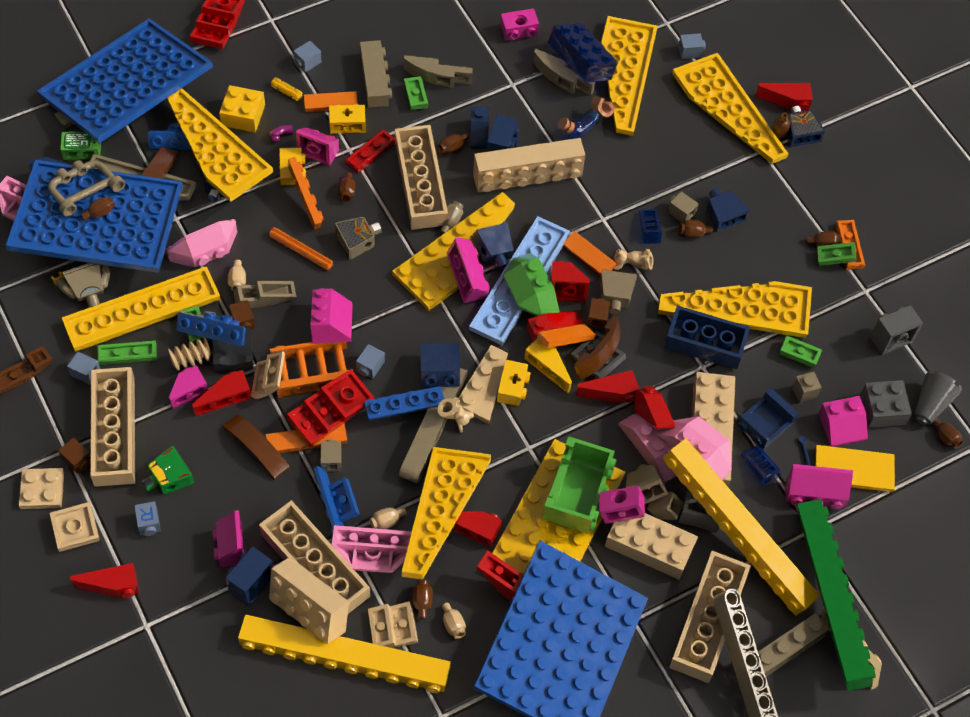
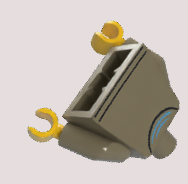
M88 263L64 271L63 274L58 272L60 275L58 278H54L53 275L51 276L54 284L71 299H77L78 302L86 300L90 308L100 304L97 296L103 294L104 289L108 286L110 270L109 265Z

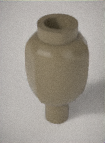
M454 201L453 204L448 205V219L443 223L444 225L440 230L442 233H446L460 221L464 206L459 202Z

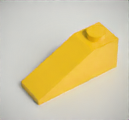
M537 338L526 349L524 359L565 392L569 393L572 381L556 347L547 348Z

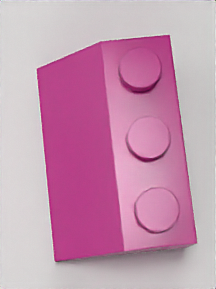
M457 237L448 249L447 256L463 303L485 299L490 288L489 283L485 281L483 276L484 270L483 266L479 264L477 249L473 247L472 241Z
M321 288L313 290L310 325L313 343L351 342L353 304L333 289Z
M793 464L785 481V503L797 506L798 503L821 499L823 506L831 507L835 510L845 508L849 501L853 470Z

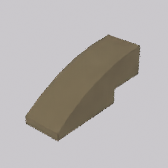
M257 281L256 285H237L233 293L235 303L248 300L250 308L276 305L294 300L297 297L293 281Z

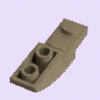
M535 49L533 63L547 79L570 93H573L575 89L589 95L593 93L596 79L567 68V61Z
M404 55V70L415 77L421 76L423 81L449 88H454V83L472 84L473 68L439 65V59Z

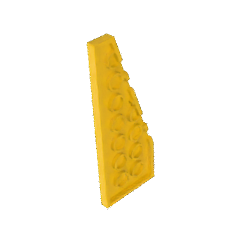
M608 16L601 41V50L610 102L615 107L613 113L616 133L633 136L658 26Z
M718 53L673 69V76L690 100L766 160L773 164L788 157L786 149Z
M773 281L763 285L755 283L752 286L746 287L738 285L712 288L710 291L695 290L692 293L675 292L661 294L658 314L674 316L678 305L749 326L753 330L807 338L812 287Z

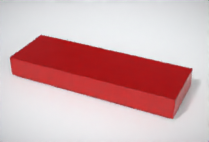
M383 129L345 159V163L355 172L359 173L395 144V138Z

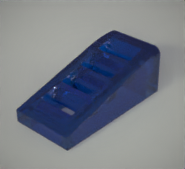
M640 209L639 215L643 243H661L662 230L658 210Z
M759 445L741 454L763 486L780 477L781 470ZM754 452H757L758 455L752 458L749 456ZM759 458L762 459V461L758 463L755 462V460Z

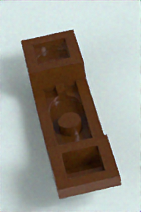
M614 315L604 327L606 336L591 355L583 353L575 363L574 368L579 380L590 376L600 369L615 352L621 335L617 316Z
M43 346L25 354L26 359L0 372V394L30 380L53 362V359Z
M239 414L223 426L235 440H238L261 463L262 468L274 480L290 468L275 447L250 422Z

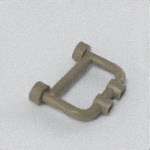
M80 160L75 161L72 165L73 169L68 172L64 168L59 169L56 172V177L48 184L50 194L60 204L59 210L66 217L75 213L77 209L74 204L75 202L107 186L114 192H119L125 187V181L120 176H115L102 162L89 161L83 164ZM91 168H98L106 177V179L66 199L56 189L58 184H67L71 178L77 175L83 176Z

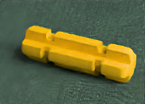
M276 77L271 81V87L279 89L278 91L289 97L292 96L296 101L302 98V91L295 89L284 81L281 82Z

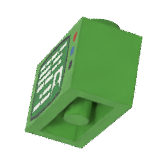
M62 132L60 150L63 161L91 160L93 154L100 155L101 143H98L85 132Z

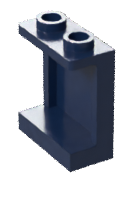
M420 344L421 387H459V344Z
M770 387L762 399L744 414H739L736 424L742 432H746L752 438L756 445H760L765 449L796 421L799 412Z

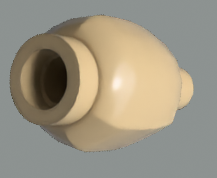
M240 260L234 261V266L228 274V285L232 291H235L237 285L246 284V272L241 266Z
M389 507L375 512L369 520L373 529H388L396 525L399 518L407 515L404 507L398 510Z
M444 603L442 605L444 611L443 623L447 632L454 636L455 639L464 637L466 634V624L459 611L452 609L449 603Z

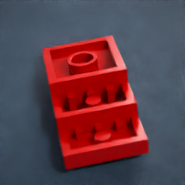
M206 0L202 5L201 14L196 20V27L189 36V42L223 49L237 23L245 0Z
M352 369L321 387L319 392L304 400L303 404L289 412L286 418L307 445L311 447L365 408V401L375 398Z

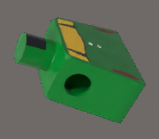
M174 446L167 449L148 464L151 476L142 480L147 491L158 486L162 494L171 493L194 483L192 473Z

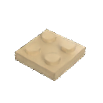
M63 468L22 469L20 509L62 508Z
M90 502L50 513L59 552L100 541Z

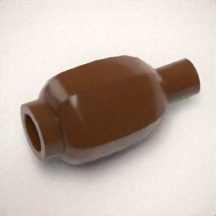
M782 113L774 121L772 131L778 139L788 134L790 121L787 113Z
M467 133L449 135L441 140V143L438 144V149L442 154L453 153L462 147L464 141L469 139Z
M347 172L345 178L341 179L338 188L340 199L344 202H349L355 195L356 184L350 172Z
M101 197L88 206L87 211L82 213L81 216L84 221L91 217L95 219L101 218L112 212L113 207L116 205L111 197Z
M687 220L679 225V234H683V236L688 238L702 237L705 233L712 234L713 232L712 226H705L703 222L697 220Z
M834 231L819 232L815 236L807 237V244H815L816 246L841 244V234H837Z
M938 418L933 421L932 424L937 428V435L946 445L953 446L955 449L962 445L964 442L962 435L954 426L949 423H942Z
M420 580L417 581V585L413 588L412 599L414 607L418 610V619H426V611L432 605L433 589L429 586L428 581Z

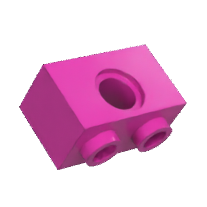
M533 8L501 14L500 27L505 40H515L517 38L538 35L539 22Z
M639 485L600 492L599 512L605 524L645 517V497Z

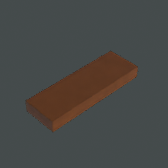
M161 147L141 176L163 179L178 158V151Z

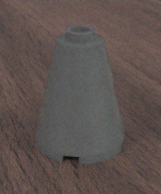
M929 370L926 373L914 412L915 420L919 424H932L961 393L962 387L960 385L957 387L954 384L956 380L939 371H935L933 374Z

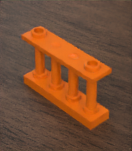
M308 342L271 348L270 354L281 351L285 352L280 387L277 389L278 398L318 392L321 387L347 372L342 351L347 349V342ZM335 351L339 371L327 373L323 353ZM316 354L319 375L309 377L304 356ZM297 357L300 378L290 380L285 359Z

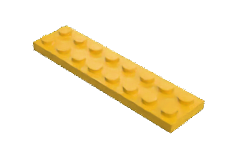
M206 266L62 317V320L76 352L174 317L181 310L195 306L201 307L221 299Z

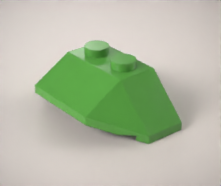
M528 253L513 258L503 278L517 306L536 316L545 313H560L554 287L539 257Z

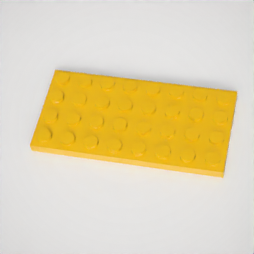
M554 439L492 553L521 574H524L540 540L581 562L603 519L601 514H599L594 532L590 531L589 534L542 519L546 499L551 492L562 455L566 449V444ZM614 467L611 479H607L605 483L609 485L607 491L619 488L625 476V471Z

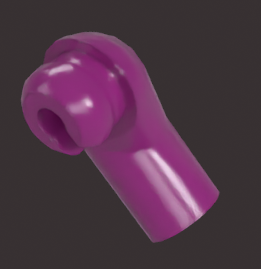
M292 125L278 126L270 131V140L277 142L280 140L279 135L293 134Z

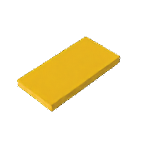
M816 445L815 466L853 470L852 488L893 492L895 490L894 454Z

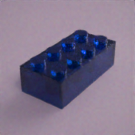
M582 23L553 26L548 43L583 82L612 80L618 62Z

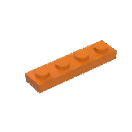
M296 157L289 158L288 168L314 230L321 228L322 221H324L323 215L320 210L317 211L315 206L317 205L314 194H310V184L308 179L303 177L301 162H297Z

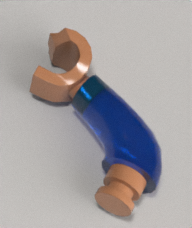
M594 95L590 110L578 120H568L566 117L561 118L558 122V128L563 131V135L566 138H581L594 127L601 118L600 115L609 117L614 113L615 107L613 103L609 101L603 102V98Z

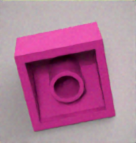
M307 127L296 131L297 148H301L302 153H305V157L329 166L332 164L339 151V139Z
M860 396L822 404L818 415L830 447L868 439L866 411Z
M239 510L233 511L217 520L216 529H212L213 541H217V548H214V558L219 560L220 567L237 565L240 562L241 555L244 553Z

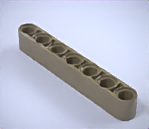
M460 368L459 387H441L444 399L458 398L465 383L468 370ZM438 407L427 410L401 466L399 477L417 484L419 483L432 455L433 447L436 446L448 420L439 415Z
M734 589L718 593L714 597V606L749 717H778L741 596Z

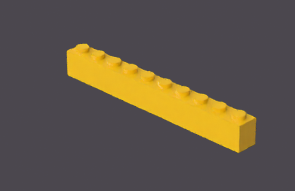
M687 438L662 458L666 465L677 475L680 482L688 488L693 497L705 508L707 514L716 521L720 529L727 534L733 544L744 554L747 561L755 567L760 576L766 580L774 593L783 600L787 608L795 616L806 610L820 596Z
M245 615L238 636L239 644L247 650L258 649L268 655L276 653L283 655L284 658L294 660L295 658L302 659L307 664L314 665L319 663L329 669L341 668L347 673L356 674L358 672L372 679L380 677L394 684L398 682L406 683L408 687H423L432 693L445 691L450 671V661L341 636L327 644L317 638L309 629L250 615Z

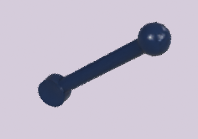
M800 436L798 442L802 445L806 464L811 466L805 445L806 438Z

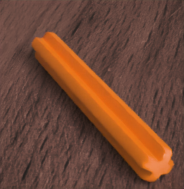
M276 227L270 230L269 236L326 270L332 267L333 261Z

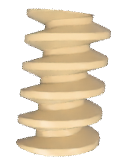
M204 338V344L198 339L196 346L189 342V348L182 344L181 351L177 346L174 347V353L168 349L173 367L177 371H180V365H183L185 369L188 368V362L194 367L195 360L202 364L203 358L210 362L211 352L206 338Z

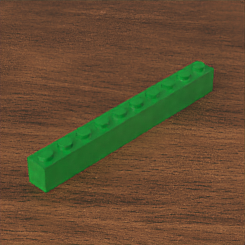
M821 499L798 503L800 524L846 689L851 691L873 687V678H876L874 666L869 665L868 646L864 647L862 642L865 640L862 628H858L859 615L857 609L853 610L852 604H854L853 594L847 590V586H849L847 574L842 573L844 564L842 557L837 555V552H839L837 540L832 538V535H834L832 523L827 521V518H829L827 506L823 507Z

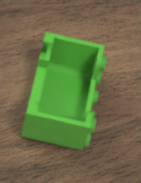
M568 436L565 445L566 449L562 455L557 475L544 505L542 519L589 534L590 531L594 532L597 518L600 514V492L607 491L609 485L605 484L606 480L611 479L616 459L613 456L615 451Z

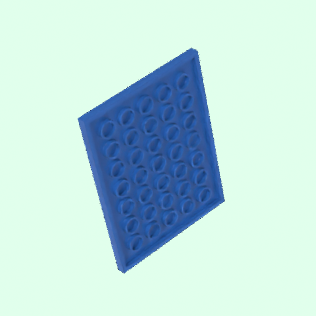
M149 18L37 90L39 97L98 143H101L204 74L213 65L206 57Z
M35 160L6 243V250L159 273L182 191V182L111 171L115 176H120L125 181V187L119 192H114L107 186L75 202L74 204L77 207L75 213L66 217L59 210L60 204L50 194L48 184L56 177V172L59 169L64 168L68 172L73 169L72 165ZM91 168L85 175H77L71 178L67 184H58L56 189L66 199L106 179V177L99 169ZM101 197H111L116 206L113 207L112 212L101 218L95 219L91 217L84 221L81 214L87 211L88 206Z
M540 540L536 545L472 688L526 717H600L648 598Z

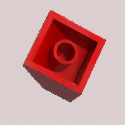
M552 261L550 281L554 287L557 301L586 303L590 279L571 262Z

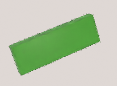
M156 340L97 345L99 365L156 361Z

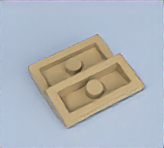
M285 352L269 354L266 360L256 363L251 397L254 399L263 398L272 394L280 387Z
M410 601L393 606L385 604L368 609L373 644L394 648L418 643L413 607Z

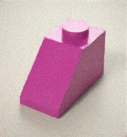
M197 365L192 368H186L178 374L169 396L173 409L202 396L208 390L207 383Z

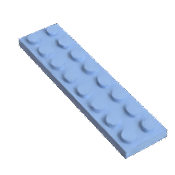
M537 216L469 325V330L503 346L524 311L517 306L503 278L513 258L531 253L539 257L547 273L552 265V261L555 260L564 242L569 237L570 231Z

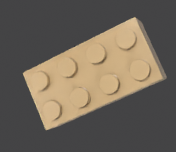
M645 513V517L614 522L607 537L605 547L680 580L698 536Z
M291 557L271 569L269 599L274 604L282 608L288 615L292 616L303 627L309 629L317 638L327 644L346 632L348 600Z

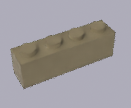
M381 40L360 42L368 108L389 106V99H392V90L388 88L390 77L385 72L388 71L387 61L383 59L386 58L385 47H382Z
M817 613L758 651L766 677L826 636L829 628Z

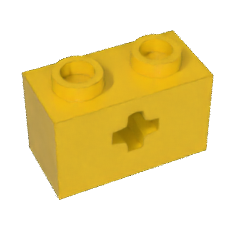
M365 105L329 106L330 134L366 133Z
M505 360L497 402L520 407V402L525 400L527 392L524 385L529 383L531 372H527L528 364Z

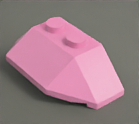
M6 176L0 183V207L2 215L14 221L26 184L9 176Z
M235 219L219 221L184 236L175 242L173 246L166 248L169 261L196 268L216 258L225 256V254L229 253L237 234Z
M633 414L618 423L647 463L655 466L664 484L677 477L662 459L673 449L657 436L663 428H655L638 414Z
M699 416L673 420L675 428H663L657 434L658 437L672 448L687 438L721 480L732 470L730 440Z
M334 525L332 546L354 570L393 573L405 561L412 532Z

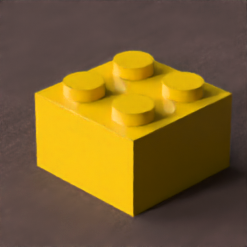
M229 85L219 112L221 123L226 127L256 133L265 107L264 92Z

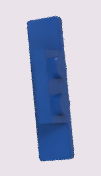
M179 123L170 124L167 131H149L148 133L150 149L164 147L175 150H192Z
M205 311V314L201 315L179 312L176 330L243 346L246 328L239 326L240 321L233 320L232 316L221 315L220 317L216 316L215 312Z
M439 386L365 401L368 419L374 420L438 407L439 403L444 400L442 388Z
M316 466L314 468L316 474L314 478L320 487V497L325 503L327 509L325 513L331 522V533L333 535L334 525L344 526V522L360 515L349 479L344 477L330 484L326 470Z

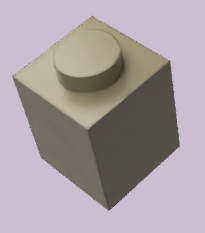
M681 191L677 196L674 195L670 199L668 213L684 223L696 214L698 203Z
M815 372L796 376L792 386L799 403L817 399L822 388Z
M327 440L321 442V468L326 470V472H340L342 470L341 441Z
M668 492V495L649 502L647 509L659 520H677L683 502L674 492Z

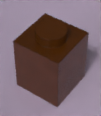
M592 298L587 323L588 327L605 330L610 301Z
M248 300L229 305L232 319L240 321L239 326L250 329L255 328L254 316Z
M74 437L58 450L61 459L77 474L86 470L91 464L90 452Z

